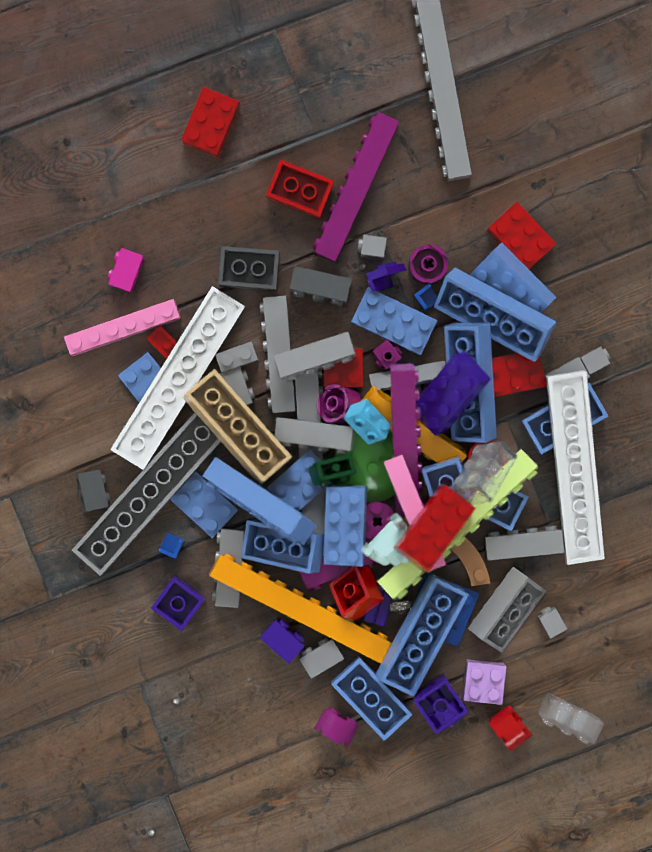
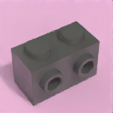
M101 470L80 473L74 476L83 514L109 507L110 497L108 492H105L104 485H106L105 475L101 474Z

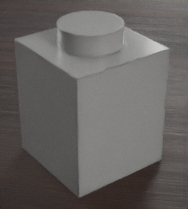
M598 347L580 357L589 375L610 364V355L602 347Z
M549 606L542 609L540 615L537 616L550 639L567 630L557 609L554 607L550 608Z

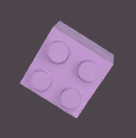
M466 659L462 692L463 700L502 705L506 665L504 663Z

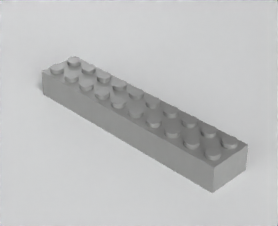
M196 413L187 420L72 549L78 557L100 576L108 570L221 443Z

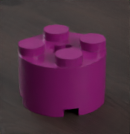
M436 245L418 247L412 253L409 260L411 276L415 281L424 285L437 283L443 278L448 269L446 253ZM430 260L432 262L431 266L433 268L429 267L428 269H426L425 263L423 262H428Z
M337 384L327 386L324 389L325 392L319 395L317 400L319 416L325 422L349 426L344 418L350 405L361 401L360 394Z
M383 502L367 504L366 538L373 540L391 521L388 519L395 513L390 506ZM380 516V521L382 524L380 526L378 524L374 526L373 518H378Z
M330 706L329 709H324L314 729L316 731L319 728L322 729V735L340 745L342 742H345L344 747L348 748L358 726L356 725V720L349 716L341 717L340 711Z

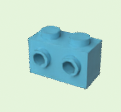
M368 399L350 405L344 418L368 445L386 439L391 424Z

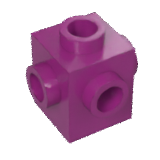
M388 339L372 351L376 357L374 361L380 369L384 367L387 370L390 368V365L401 364L399 362L402 358L400 356L401 350L396 344L392 346ZM389 353L391 355V359L387 360L385 358V354Z

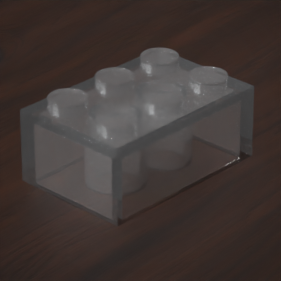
M503 441L476 446L473 449L471 458L465 463L462 473L456 478L452 490L471 505L491 502L515 462L517 455Z
M546 692L537 711L544 724L550 727L556 725L561 732L569 736L571 733L575 734L574 736L585 744L589 742L595 744L604 725L599 716L549 692Z

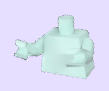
M395 513L388 519L391 521L369 544L366 542L361 549L364 554L382 565L391 564L398 566L401 562L404 564L410 562L393 548L408 528L402 518Z

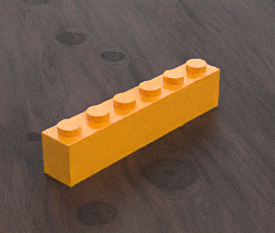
M373 385L361 401L368 399L391 424L389 430L392 431L391 397ZM416 419L417 426H420L421 437H417V444H421V452H423L422 454L430 461L433 459L437 463L460 456L461 462L466 458L465 448L452 441L443 433L435 436L420 419Z

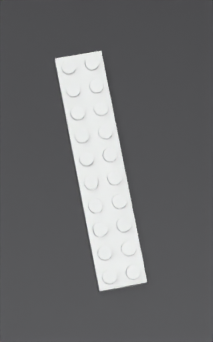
M211 287L110 450L139 468L145 469L185 405L186 401L183 399L185 393L200 381L244 310V305L215 287Z
M578 371L546 376L565 563L570 565L602 560L605 557L587 372Z

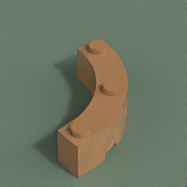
M402 517V520L409 527L406 517ZM464 536L465 541L458 547L454 545L450 550L462 562L471 586L490 584L489 574L481 555Z

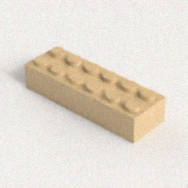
M215 369L185 393L183 399L260 486L292 458Z

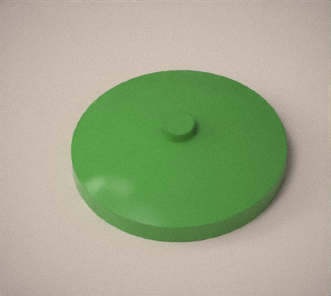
M391 431L388 432L386 439L369 445L356 432L353 451H348V454L336 453L335 451L333 458L351 454L356 473L349 478L350 481L341 484L367 485V503L380 502L395 495L394 486L384 464L385 461L393 458V434Z

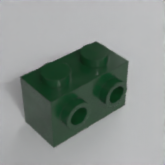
M351 454L315 462L308 468L313 487L320 485L321 488L330 486L332 482L338 481V484L350 481L349 478L356 473Z

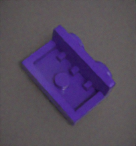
M396 261L388 264L385 263L376 266L375 271L367 273L368 285L372 292L392 288L391 276L406 271L405 264H397Z

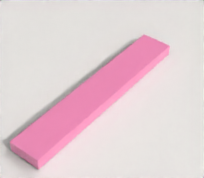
M400 455L385 461L384 464L410 526L422 510L423 505L404 458ZM441 555L431 570L446 565L443 555Z

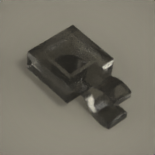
M408 596L389 603L390 610L396 611L397 614L410 611L413 605L412 598L409 599Z

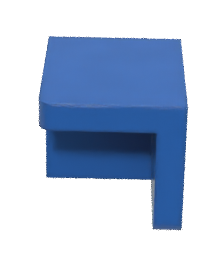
M430 284L413 295V298L424 312L435 304L438 297L431 289L432 286Z
M167 532L158 552L176 559L185 539Z

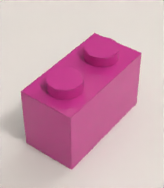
M121 248L120 252L117 251L114 257V262L116 263L114 270L111 269L107 277L109 285L133 293L145 257Z

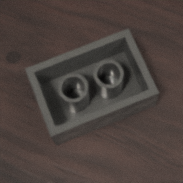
M221 246L218 285L220 287L277 291L280 252L276 250Z
M295 266L290 284V292L295 297L305 298L306 295L312 297L313 301L323 303L324 300L331 301V305L342 307V304L346 305L352 279Z

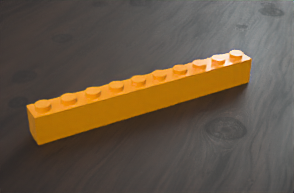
M227 553L224 556L219 554L209 573L211 577L382 663L391 645V642L387 640V635L379 631L375 634L371 632L372 628L366 624L361 623V625L354 623L353 619L343 618L337 614L338 610L333 607L327 606V608H324L320 605L321 602L313 597L307 599L303 597V592L295 588L292 591L286 588V583L278 579L274 582L269 579L270 575L259 571V573L252 571L253 567L245 562L239 564L234 561L235 557Z

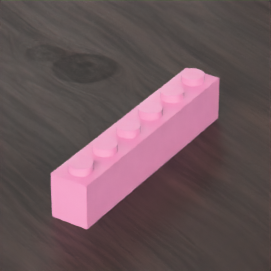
M171 299L65 336L64 339L70 355L76 356L182 318L176 301Z

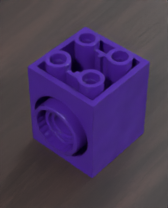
M444 673L417 690L413 697L414 703L436 734L441 730L450 728L468 713L464 702Z

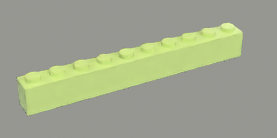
M522 449L466 499L476 509L443 552L444 559L451 553L450 549L454 545L458 547L465 541L464 536L469 531L472 534L480 527L478 523L482 519L487 520L494 514V508L498 505L500 507L509 500L507 496L512 492L514 494L523 487L522 483L526 479L531 480L538 473L536 471L538 466ZM401 562L398 566L390 569L377 582L393 599H402L408 593L406 589L411 585L416 586L423 579L421 576L425 572L411 562L407 564Z

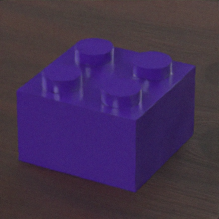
M175 575L151 609L182 631L206 597Z
M276 616L261 633L260 639L287 663H290L304 648V636L298 630L293 631L290 629V623L283 617L279 619Z

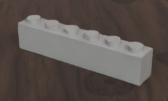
M265 297L263 302L260 303V312L265 316V321L261 322L262 333H266L263 349L264 352L268 353V360H265V371H269L270 379H266L267 390H271V398H268V409H272V413L296 411L294 382H287L280 378L274 355L291 350L287 297Z

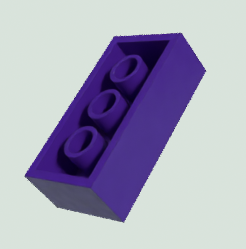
M466 351L453 355L419 396V401H416V407L420 408V420L435 436L447 432L491 380Z

